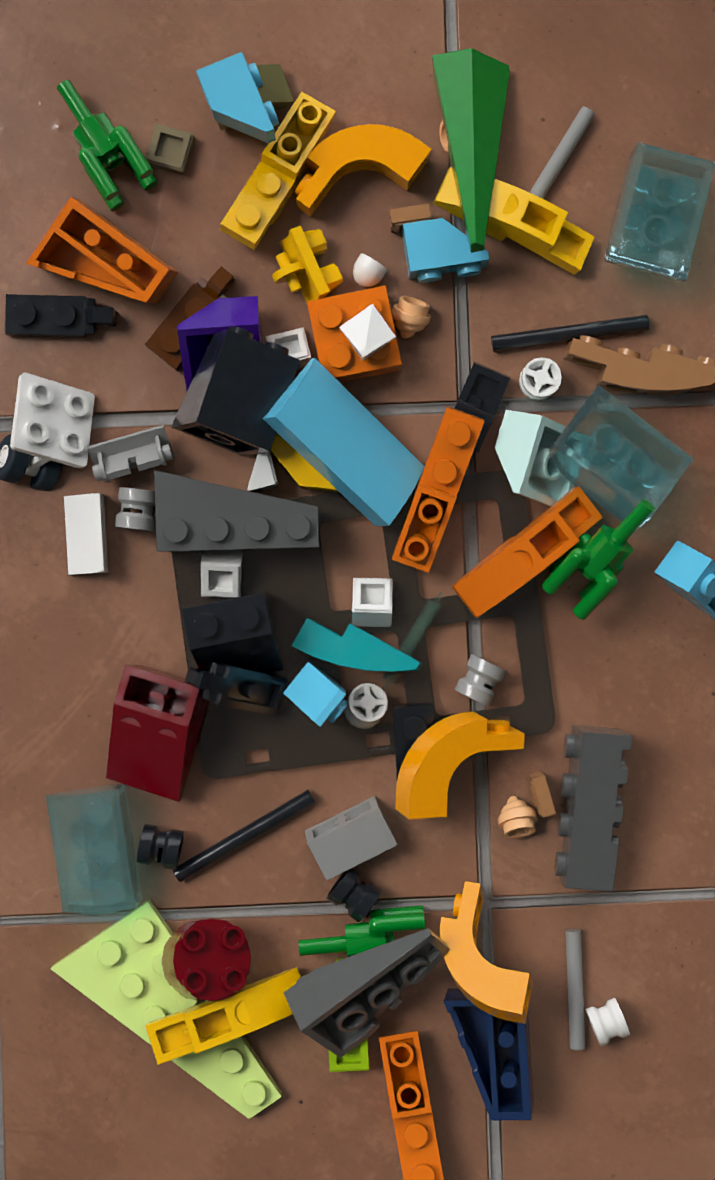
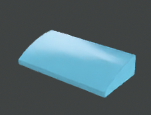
M315 358L308 362L263 418L267 424L375 526H390L413 492L424 469V465Z

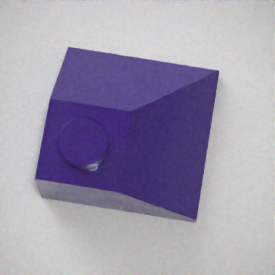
M258 296L217 299L177 325L186 391H188L215 333L230 329V327H239L253 334L252 339L262 343Z

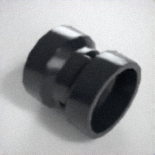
M145 823L139 842L137 863L149 865L152 862L161 863L166 869L176 870L181 855L184 831L171 829L168 832L161 831L156 825Z
M351 868L342 873L329 891L326 899L336 906L345 903L344 907L348 910V915L355 921L360 922L377 901L381 890L373 883H359V873Z

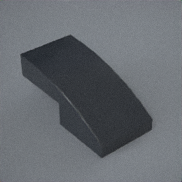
M474 361L454 409L485 420L474 451L479 453L509 383L510 376Z

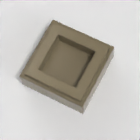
M155 123L146 155L148 163L153 167L185 175L195 136L193 133Z

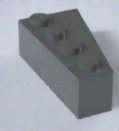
M154 470L157 552L320 548L319 509L317 506Z
M572 725V733L565 735L564 757L569 758L568 774H562L561 797H566L565 813H559L558 836L563 837L562 852H556L554 865L555 876H560V881L565 888L613 892L619 839L618 836L612 835L613 828L620 827L623 816L622 798L617 796L618 788L623 787V784H627L628 767L625 766V758L622 756L623 749L631 750L633 737L619 728Z

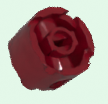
M214 918L183 924L174 932L172 937H169L164 945L162 956L164 976L170 986H173L183 997L200 1001L224 999L231 996L234 992L241 990L246 983L251 963L249 944L243 930L228 921Z

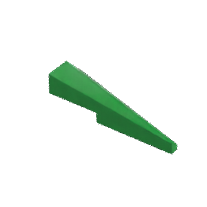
M473 48L432 55L433 78L448 140V153L469 247L472 253L483 251L485 248V237L490 214V203L494 187L510 69L509 65Z

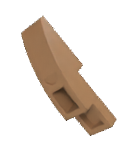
M581 335L579 340L573 338L568 343L563 358L600 370L596 386L614 391L643 395H669L697 391L715 385L714 359L699 356L697 360L682 356L683 350L661 344L660 348L654 347L647 352L644 361L640 359L641 354L634 350L619 347L616 352L603 348V342L599 339Z

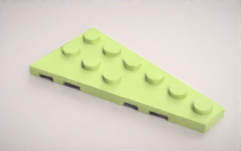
M150 899L50 968L150 1045L151 1043L145 1028L146 1023L208 1001L187 999L180 995L173 986H170L166 980L162 967L163 950L169 937H172L174 933ZM244 1035L195 1054V1052L171 1060L248 1119L282 1097L281 1089Z

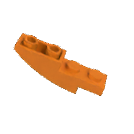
M449 406L446 407L391 560L429 573L485 422L484 419Z
M580 486L574 487L516 536L507 539L451 587L475 618L479 617L580 541L578 538L603 517Z
M418 1030L379 1037L403 1180H444Z

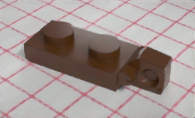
M221 266L208 282L201 277L196 284L194 283L144 345L173 369L179 370L182 366L177 325L215 300L227 298L224 294L235 281L234 276Z

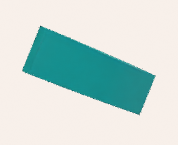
M307 618L292 644V647L315 658L361 670L409 672L420 671L423 663L350 623L343 636L318 622Z

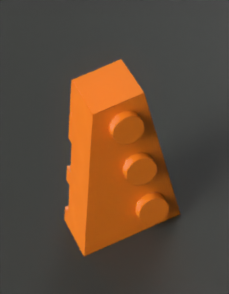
M70 197L26 263L151 304L158 303L179 273L84 201Z

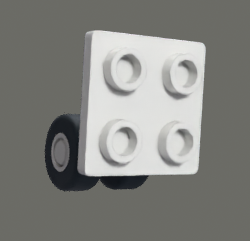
M26 372L21 374L18 379L12 434L7 435L0 443V480L17 483L25 474L32 476L31 488L51 491L60 478L63 464L80 469L85 467L88 461L87 446L90 443L94 394Z

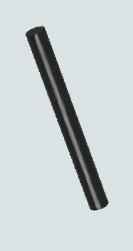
M648 315L493 335L491 336L492 351L567 342L573 338L579 340L581 335L596 338L648 331L649 318Z
M307 789L180 864L176 870H173L174 875L180 883L315 804L316 801L313 795Z

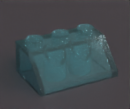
M125 784L46 795L63 912L96 915L136 909L142 898Z

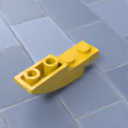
M304 92L300 93L276 130V140L267 144L262 152L260 163L220 223V231L255 250L271 224L274 225L308 167L307 156L322 142L336 114L335 110Z
M450 167L433 203L463 220L452 167ZM497 179L494 180L486 234L499 241L508 237L573 275L581 270L595 238L593 235L565 220L568 214L567 211L530 192Z
M298 967L245 985L241 990L234 992L227 998L207 1001L146 1023L145 1028L157 1064L165 1063L195 1052V1054L292 1015L293 1013L284 992L295 985L298 979L301 978Z

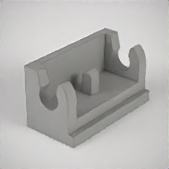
M375 796L305 830L307 844L326 880L398 845Z

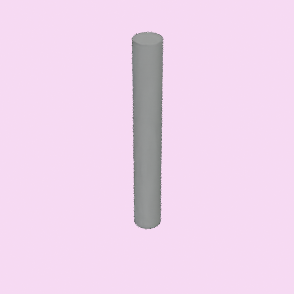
M584 106L581 107L530 190V193L542 199L545 198L593 120L595 113L591 109Z
M566 929L570 1049L582 1050L586 1046L581 930Z

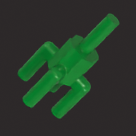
M70 80L61 82L57 86V90L79 123L78 127L72 132L74 139L81 148L78 153L79 160L110 211L114 212L120 209L124 202L119 195V190L107 172L120 166L124 160L144 191L156 186L158 182L152 174L153 169L128 130L124 126L114 127L104 112L97 115L91 114Z
M642 499L617 528L603 525L592 537L587 533L581 535L578 538L580 541L560 556L549 568L551 574L542 583L544 591L554 595L570 576L579 569L581 574L591 581L580 592L582 600L573 608V612L579 619L585 620L617 586V575L623 570V562L633 552V547L627 540L655 511L654 506L649 501Z
M423 905L374 909L369 914V922L345 924V936L299 940V955L347 952V957L394 941V932L425 929Z

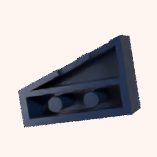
M448 988L443 1002L447 1012H450L458 1032L459 1042L462 1049L464 1048L473 1070V1077L491 1121L532 1120L534 1096L528 1013L526 1024L500 1019L484 1012L471 1003L459 988Z

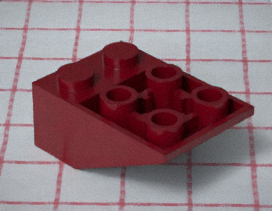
M125 665L113 706L106 779L180 802L209 700L202 698L204 690L184 683L185 678L143 665Z

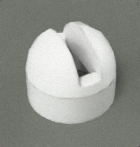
M361 253L354 264L353 276L359 285L371 287L383 279L388 269L371 257Z

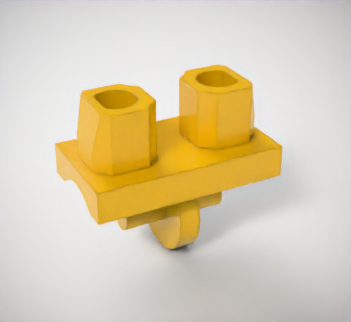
M301 226L292 228L288 231L289 235L280 241L283 253L278 254L276 259L281 269L272 274L275 284L287 282L291 293L301 290L306 303L307 301L324 298L343 282L342 275L334 263L319 268L315 256L327 250L325 237L320 229L303 232Z

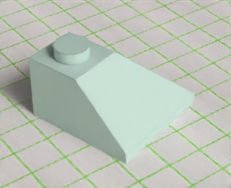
M506 410L499 429L495 450L513 492L551 507L574 488L589 437L542 415Z

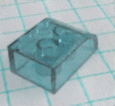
M638 142L628 159L607 242L605 262L685 282L711 186L715 162Z
M600 385L594 389L549 450L550 458L558 471L576 487L580 486L585 494L621 522L642 499L649 501L654 506L655 511L643 524L652 518L694 460Z

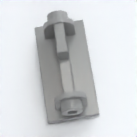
M164 425L87 446L94 464L92 466L96 481L104 479L105 483L110 482L111 479L131 474V469L138 467V470L142 471L159 465L166 466L167 461L173 460V457H175Z

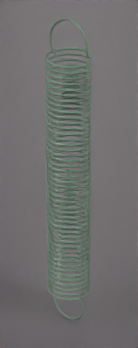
M431 600L429 601L432 603H426L427 605L425 606L427 607L423 608L424 610L421 611L423 614L419 615L420 617L417 618V622L414 623L416 626L412 627L413 629L410 630V634L405 637L406 641L402 642L400 651L412 657L410 654L414 652L411 650H416L414 647L419 645L417 642L423 638L421 635L428 631L427 627L431 626L430 624L433 622L431 620L435 619V615L438 614V610L442 607L438 601L437 604ZM385 672L382 678L387 681V684H392L389 682L393 680L390 677L398 675L394 672Z

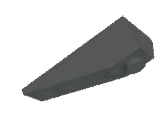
M427 928L317 968L298 979L295 985L284 992V995L300 1031L341 1058L370 1037L380 1027L377 1019L388 1007L395 1010L403 1001L400 994L408 985L420 983L450 949L442 939Z

